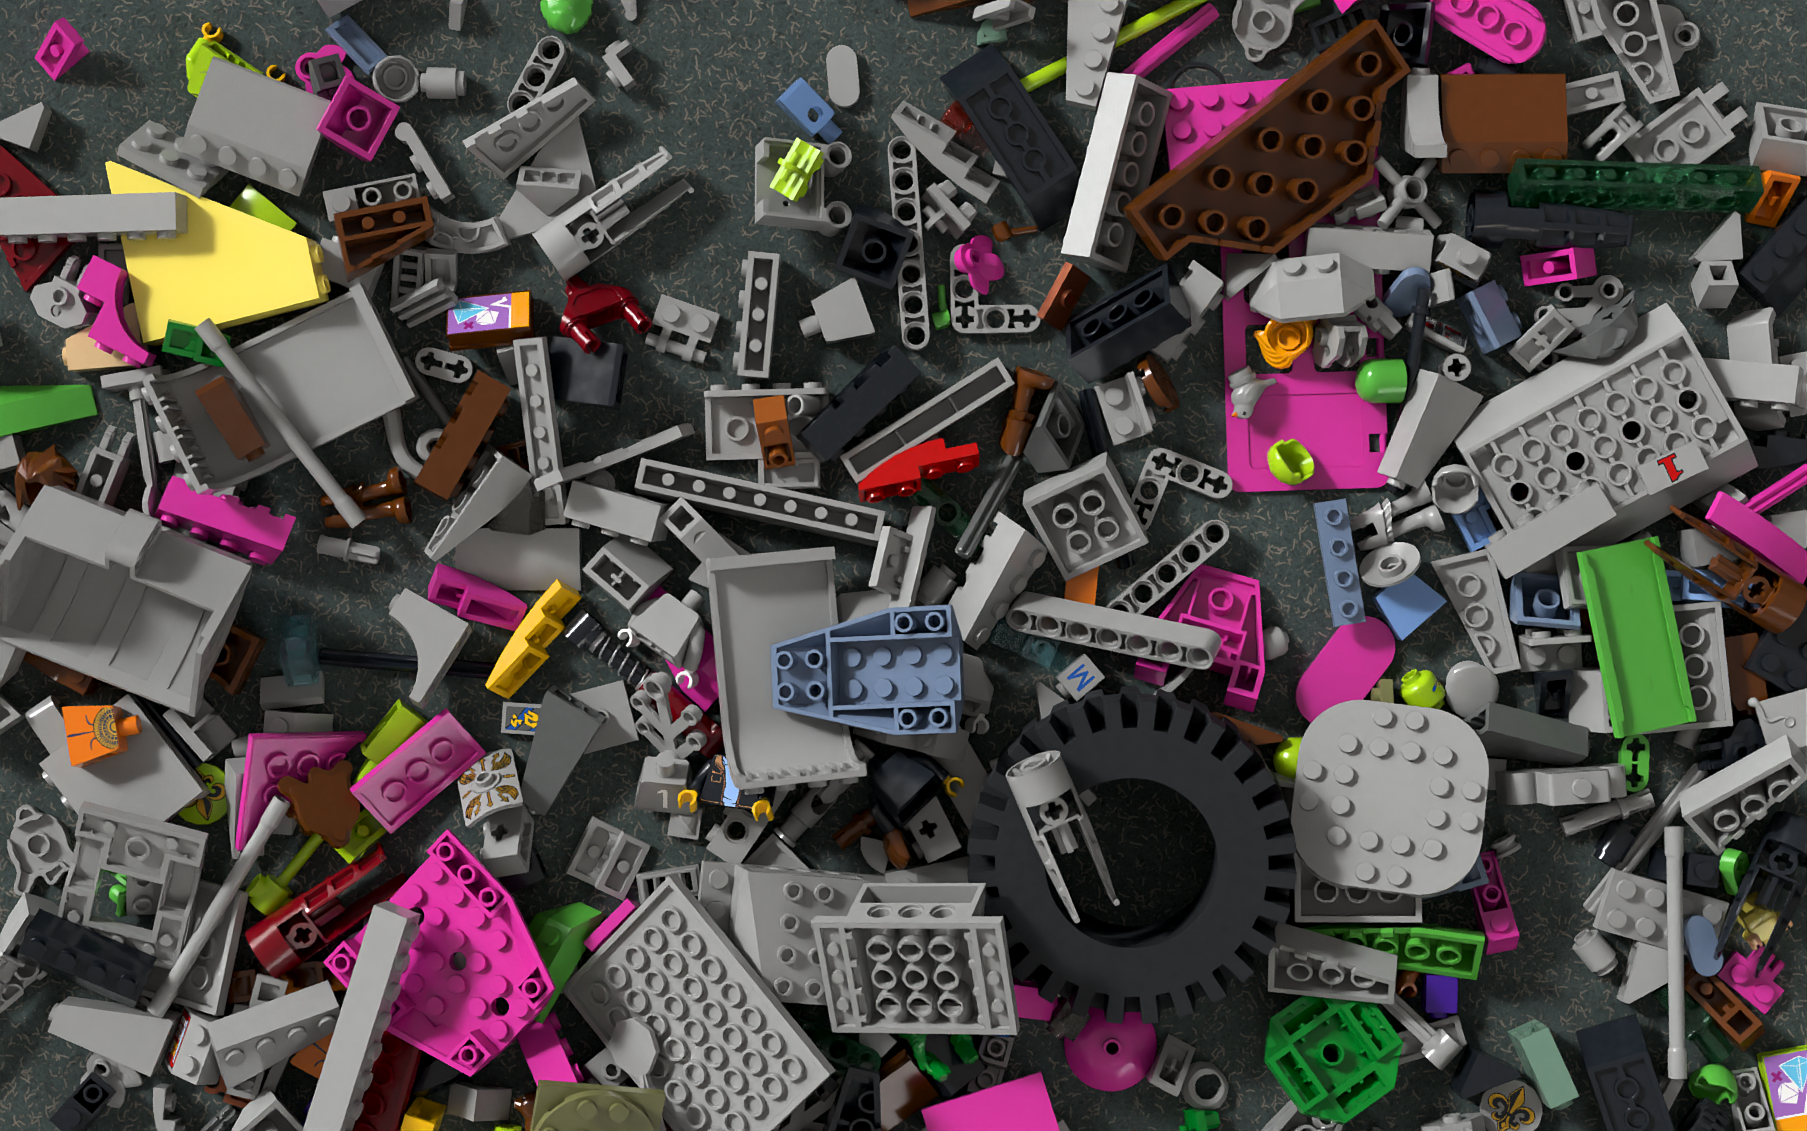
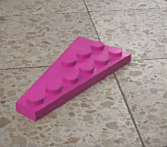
M1288 79L1166 89L1173 93L1164 125L1169 171Z

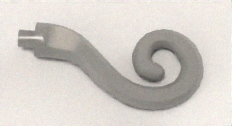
M398 408L382 416L387 441L396 463L407 475L416 479L423 465L412 457L406 446L401 410ZM429 429L419 436L416 443V452L423 461H426L431 453V443L439 440L444 429Z

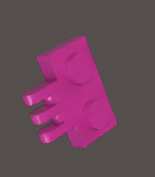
M1758 945V949L1753 950L1747 959L1733 950L1724 961L1720 971L1715 975L1761 1013L1766 1014L1784 992L1773 980L1783 969L1785 963L1779 959L1770 968L1769 965L1775 958V955L1772 953L1760 977L1755 978L1754 972L1765 947Z

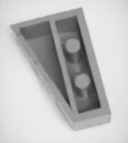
M573 480L563 516L571 518L572 525L586 529L590 528V524L601 527L600 533L619 537V533L631 536L630 542L648 546L649 542L666 540L669 529L659 518L673 504L667 502L662 504L648 500V497L631 495L618 489L584 480Z

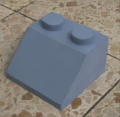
M1495 280L1456 299L1483 354L1522 336L1520 329H1522L1521 321L1515 312H1510L1506 304L1508 301L1506 291L1501 284L1497 285Z
M1518 572L1513 576L1508 592L1509 619L1517 625L1580 630V608L1564 609L1558 575Z

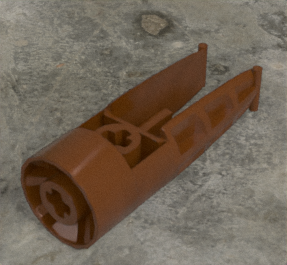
M1674 505L1669 507L1670 511L1743 559L1738 566L1721 554H1718L1716 558L1712 557L1708 569L1727 581L1722 588L1651 541L1646 540L1644 542L1645 546L1690 581L1770 633L1778 634L1785 631L1797 620L1805 607L1807 588L1804 584L1743 544L1705 522L1681 511ZM1758 562L1769 570L1760 575L1756 572L1759 567ZM1738 595L1745 599L1743 607L1732 600H1735Z

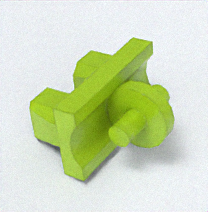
M796 138L785 159L779 158L777 163L781 166L769 187L797 202L799 198L805 196L811 176L820 169L824 162L822 158L824 153L805 141Z

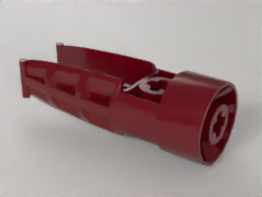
M381 843L376 844V850L353 861L334 875H329L323 882L307 892L301 893L245 931V936L251 949L270 975L274 978L282 977L336 941L337 937L360 924L365 917L371 914L375 904L388 901L404 885L407 879L405 874L401 873L347 908L344 907L337 896L386 860Z

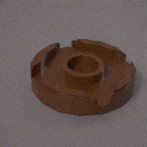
M1148 354L1139 359L1137 368L1139 371L1144 369L1146 375L1142 376L1143 384L1154 402L1161 408L1166 406L1164 412L1167 413L1180 407V401L1174 385L1156 358Z

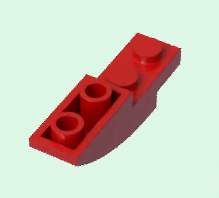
M940 438L911 447L879 465L858 484L860 503L866 501L878 503L886 497L895 495L900 497L910 496L916 491L921 490V478L936 479L944 473L954 471L965 473L971 471L974 467L979 466L977 443L946 449L944 439Z

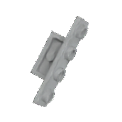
M913 506L906 533L891 526H882L868 586L891 595L888 608L914 607L924 561L927 556L929 539L934 526L935 507Z

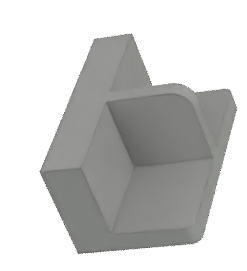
M204 697L195 717L172 708L162 715L203 762L210 761L236 738V733Z

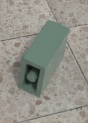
M1534 1019L1507 1031L1529 1081L1536 1090L1541 1102L1550 1109L1555 1108L1556 1110L1572 1105V1099L1579 1097V1094L1549 1027Z

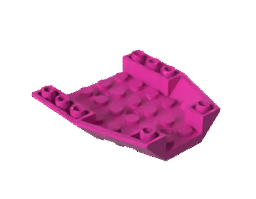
M447 829L426 851L430 857L389 900V902L411 911L415 907L422 909L424 921L420 924L416 940L411 944L408 953L410 955V962L407 969L402 972L399 982L401 991L398 998L392 1004L390 1010L392 1018L386 1031L472 1077L502 1053L547 1006L556 986L513 896L450 829ZM368 923L354 938L343 940L323 962L346 988H348ZM457 952L464 954L466 957V966L462 970L458 969L454 964V956ZM499 997L506 999L509 1004V1010L505 1015L500 1014L496 1009V1001Z

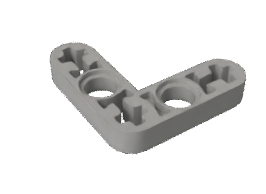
M963 244L954 247L950 255L951 324L954 330L960 334H1027L1036 330L1040 324V318L1036 316L1039 311L1032 305H979L978 292L974 288L971 296L967 298L957 295L955 291L957 283L960 281L970 282L968 275L954 276V271L960 272L955 265L954 254ZM973 301L974 308L968 306L967 309L968 317H973L974 322L969 323L968 328L964 329L961 323H956V318L961 317L962 306L955 308V302L965 304ZM1007 310H1014L1013 317H1021L1024 311H1029L1030 316H1035V321L1031 322L1028 328L1024 327L1023 322H1013L1015 328H1008L1010 318ZM999 311L1003 314L1005 321L1000 328H992L988 325L986 319L990 312Z
M1157 448L1151 451L1146 459L1131 501L1133 505L1135 499L1143 504L1153 505L1152 511L1145 508L1142 518L1146 520V524H1142L1146 531L1152 523L1168 481L1212 499L1226 497L1232 490L1233 483L1231 477L1224 471L1166 448ZM1160 454L1166 455L1165 461L1173 465L1175 464V458L1181 460V463L1176 468L1175 477L1169 475L1172 469L1168 467H1162L1161 470L1155 469L1156 463L1152 461V458H1158ZM1185 465H1193L1198 470V478L1194 482H1186L1182 479L1180 472ZM1204 470L1210 472L1207 476L1210 480L1215 481L1218 477H1222L1223 484L1227 486L1226 490H1220L1218 494L1214 493V487L1208 483H1204V489L1198 487L1197 485L1203 479ZM1146 482L1154 483L1158 488L1157 496L1150 500L1142 497L1140 493L1142 484ZM1134 505L1136 512H1138L1140 505Z

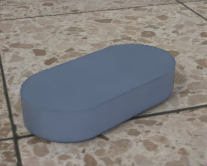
M1411 267L1404 270L1393 282L1382 298V303L1394 313L1393 317H1404L1411 313L1412 306H1416L1418 288H1431L1429 272L1421 267Z
M1701 915L1688 916L1683 920L1684 947L1690 965L1694 971L1703 976L1715 975L1722 968L1723 955L1721 954L1718 960L1713 958L1718 944L1714 927L1707 918Z

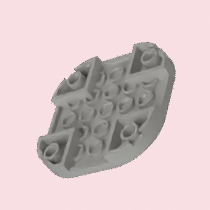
M1351 700L1328 708L1309 725L1299 748L1291 810V825L1295 836L1298 858L1301 859L1315 877L1337 888H1354L1407 895L1410 898L1434 897L1449 891L1469 874L1481 849L1489 780V763L1480 738L1467 723L1457 716L1434 708L1370 700Z

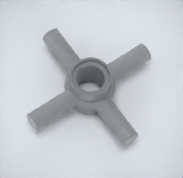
M1382 155L1374 159L1373 165H1375V168L1390 182L1387 189V198L1390 205L1377 221L1380 228L1387 229L1402 209L1414 208L1433 229L1442 223V219L1424 201L1428 193L1424 180L1437 164L1436 158H1425L1412 176H1400Z

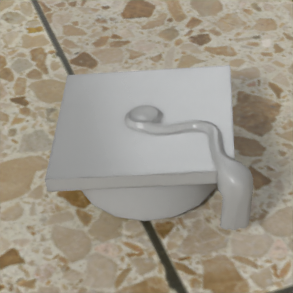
M1807 688L1758 701L1755 697L1748 699L1749 707H1755L1766 745L1787 734L1799 748L1807 746Z

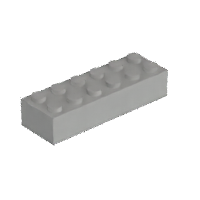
M1107 72L1076 196L1071 208L1067 231L1063 240L1062 254L1098 269L1127 273L1137 232L1121 208L1149 187L1172 92L1136 74Z

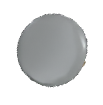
M1466 660L1457 663L1450 669L1446 678L1445 696L1447 703L1453 712L1465 718L1489 701L1496 703L1499 694V683L1496 675L1488 667L1474 661Z

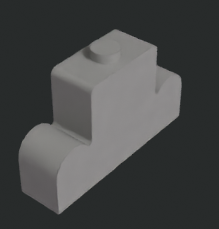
M1620 763L1495 771L1497 802L1507 805L1541 803L1549 806L1600 803L1611 802V798L1627 796L1625 764Z

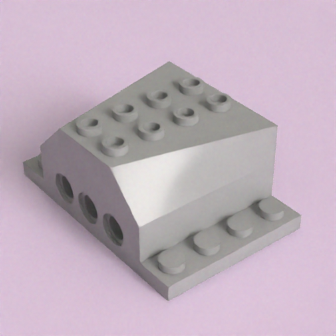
M702 860L698 901L780 1002L827 1005L812 922L816 916H847L863 883H886L884 875Z
M863 883L847 916H816L812 923L832 1032L1018 1035L1020 1023L1003 916H984L986 883Z

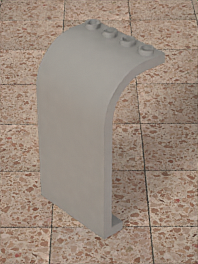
M361 283L349 288L350 292L233 348L237 356L312 450L420 398L366 286ZM201 363L168 375L152 373L141 379L145 386L141 388L142 394L149 405H154L159 415L155 417L157 425L163 434H168L172 445L169 446L170 451L178 463L182 462L187 472L183 475L184 480L192 492L196 491L199 495L217 493L256 478L298 458L226 366L219 367ZM221 376L233 379L271 445L264 449L266 454L252 462H248L247 459L244 461L238 460L199 400L195 390Z
M834 546L706 558L721 725L726 760L733 785L740 790L745 789L746 795L764 793V787L776 786L777 791L796 789L795 784L808 782L809 788L827 786V780L839 779L840 784L859 782L858 777L867 776L866 763L859 761L854 752L849 725L773 708L770 645L838 624L832 559H836Z

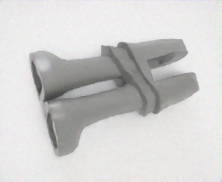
M1425 480L1418 489L1412 487L1408 494L1391 503L1386 498L1381 505L1378 502L1374 507L1359 514L1350 521L1351 532L1359 528H1365L1371 523L1374 524L1377 534L1369 535L1356 543L1360 551L1372 550L1388 545V543L1394 542V538L1421 527H1428L1434 532L1445 530L1444 522L1435 504L1404 519L1392 522L1393 517L1433 501Z

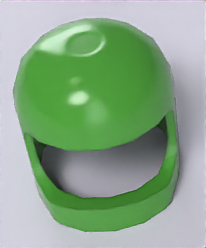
M1374 358L1363 361L1355 375V388L1358 396L1368 403H1402L1407 388V371L1404 361L1402 359Z

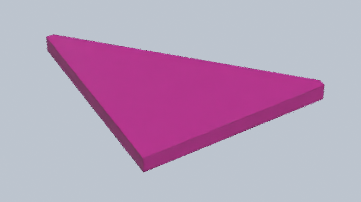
M363 731L249 734L235 848L238 851L244 850L274 795L281 796L292 803L288 797L277 789V784L282 777L291 776L303 783H308L307 773L311 768L333 769L339 761L347 757L346 753L357 743H362L366 739V734Z

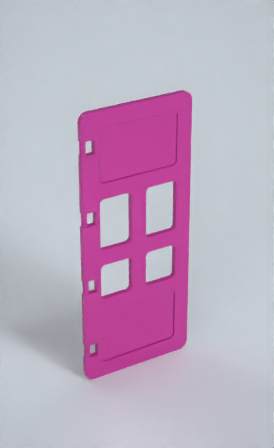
M1377 146L1375 149L1374 159L1377 157ZM1374 168L1373 178L1358 190L1373 184L1379 190V171ZM1380 212L1372 217L1360 220L1353 216L1344 224L1378 226L1377 221L1380 218ZM1329 213L1317 221L1318 223L1335 224L1334 216L1330 217ZM1305 231L1288 244V258L1302 257ZM1220 246L1221 280L1224 283L1227 253H1242V249ZM1374 273L1375 295L1382 301V274ZM1244 288L1228 301L1223 298L1222 321L1227 471L1232 479V490L1236 492L1379 488L1384 486L1388 477L1377 473L1387 449V404L1368 403L1358 396L1355 388L1356 371H1316L1312 354L1313 339L1309 348L1293 360L1292 370L1289 373L1256 374V378L1262 380L1276 378L1277 383L1268 386L1254 406L1251 417L1241 420L1231 416L1234 410V405L1231 402L1233 389L1229 386L1230 381L1227 376L1246 366L1245 329L1251 325H1267L1271 319L1259 312L1250 311V303L1244 300ZM1356 316V320L1366 326V324ZM1366 326L1368 339L1376 338V357H1366L1365 350L1364 356L1359 359L1360 364L1368 359L1385 358L1384 336L1378 331L1375 333L1368 326ZM1369 434H1379L1380 452H1370ZM1282 439L1284 442L1296 439L1307 449L1315 465L1314 474L1300 484L1288 485L1281 483L1272 475L1269 469L1267 453L1271 446Z

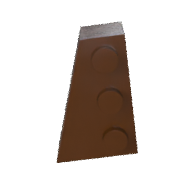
M427 196L333 214L348 283L433 236L434 224Z

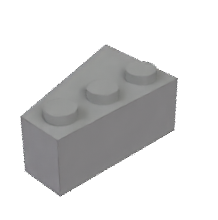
M1195 260L1191 262L1188 272L1179 283L1190 305L1192 326L1183 333L1162 342L1158 347L1150 349L1152 353L1167 364L1172 358L1176 361L1187 348L1184 341L1190 333L1196 336L1206 321L1202 319L1209 308L1214 311L1225 297L1221 294L1224 282Z

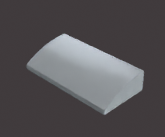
M479 528L455 547L456 569L484 579L503 590L547 591L558 579L581 591L582 529Z

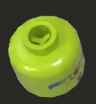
M1413 669L1401 679L1403 684L1400 686L1399 695L1406 705L1440 709L1444 705L1443 699L1446 692L1433 672Z

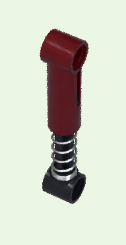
M582 608L562 633L583 651L590 650L592 653H597L599 659H604L608 662V667H613L618 671V676L623 675L627 679L628 684L632 683L636 686L635 690H644V681L653 673L649 674V669L644 670L639 665V661L635 662L629 657L630 653L623 652L620 649V645L616 646L610 640L611 636L608 637L607 633H605V626ZM671 685L668 698L674 722L681 716V712L689 704L693 703ZM651 698L650 706L659 714L656 700ZM702 712L701 720L694 726L689 725L681 734L687 737L694 729L701 730L707 737V743L699 751L711 760L715 754L722 755L725 752L722 726Z

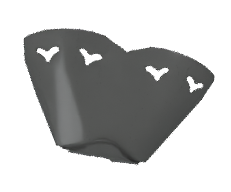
M1635 290L1624 297L1619 304L1608 306L1598 312L1590 324L1575 328L1550 353L1590 359L1612 357L1634 338L1635 333L1639 329ZM1631 300L1630 304L1627 307L1623 308ZM1610 313H1613L1612 319L1603 320V318L1608 317ZM1583 333L1580 337V340H1572L1573 338H1577L1579 334Z

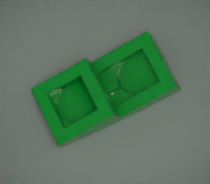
M168 319L162 352L190 357L196 362L225 367L216 353L210 350L195 331L196 325ZM223 334L228 344H230L231 336Z

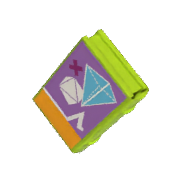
M1807 1044L1757 1053L1762 1087L1775 1131H1807Z

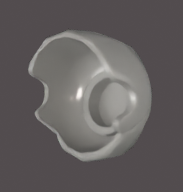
M401 55L387 56L377 63L372 81L378 94L393 103H403L411 99L418 92L420 74L410 59Z
M1452 464L1442 467L1433 477L1431 487L1433 503L1445 513L1457 515L1468 512L1478 502L1479 480L1472 469L1464 465Z

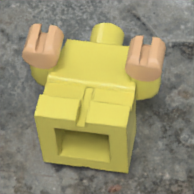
M1757 891L1748 896L1737 919L1745 929L1742 937L1748 942L1752 950H1757L1758 945L1761 947L1763 945L1762 942L1766 946L1781 914L1780 911H1765L1760 909V906L1755 905L1754 902L1759 894ZM1790 920V922H1789V924H1788V926H1790V928L1793 926V923H1792L1791 920Z

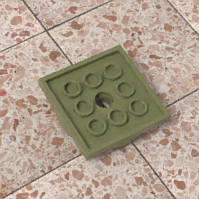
M538 1080L530 1131H659L666 1094L661 1089Z

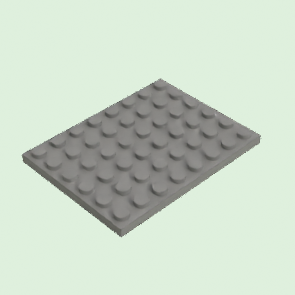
M676 873L665 879L562 989L611 1053L612 1050L609 1042L617 1022L638 1017L654 1029L660 1052L653 1071L650 1072V1077L654 1089L664 1090L666 1094L662 1117L673 1131H774L836 1071ZM629 1075L639 1087L637 1078Z

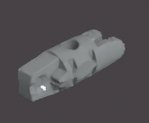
M1375 295L1376 298L1366 301L1353 312L1375 333L1378 331L1390 341L1402 329V326L1392 316L1394 313L1389 307L1384 305Z

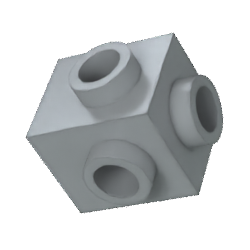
M607 1047L581 1069L584 1081L587 1084L628 1087L625 1082L630 1077L629 1074L615 1064L613 1054Z

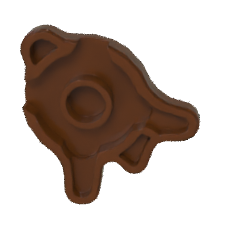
M341 760L331 770L313 767L307 773L308 783H303L291 776L282 777L277 784V789L293 802L297 817L307 832L311 830L315 834L322 836L321 839L327 841L333 848H344L350 841L351 830L357 822L360 813L359 801L350 791L352 787L350 776L353 770L351 763L347 760Z

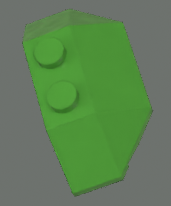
M577 902L536 913L528 929L556 986L547 1006L534 1019L541 1024L544 1023L586 949V945L583 942L598 928L605 916L604 913L582 902Z

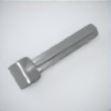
M1396 992L1394 1005L1380 1003L1423 1044L1421 1052L1441 1071L1463 1049L1462 1045L1445 1029L1439 1028L1436 1031Z

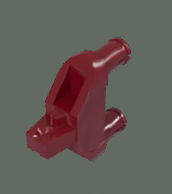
M578 275L566 281L565 293L568 296V303L562 316L560 331L565 337L573 338L585 354H590V350L592 353L595 352L601 344V340L590 329L617 319H626L637 334H642V330L644 333L647 332L652 326L651 318L639 308L638 299L630 290L603 283L589 286Z

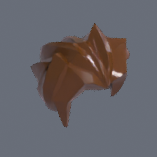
M55 444L44 452H27L26 457H23L17 466L15 489L17 509L21 511L25 503L30 506L33 504L44 485L50 487L59 485L75 492L78 485L76 481L79 478L78 471L56 450Z

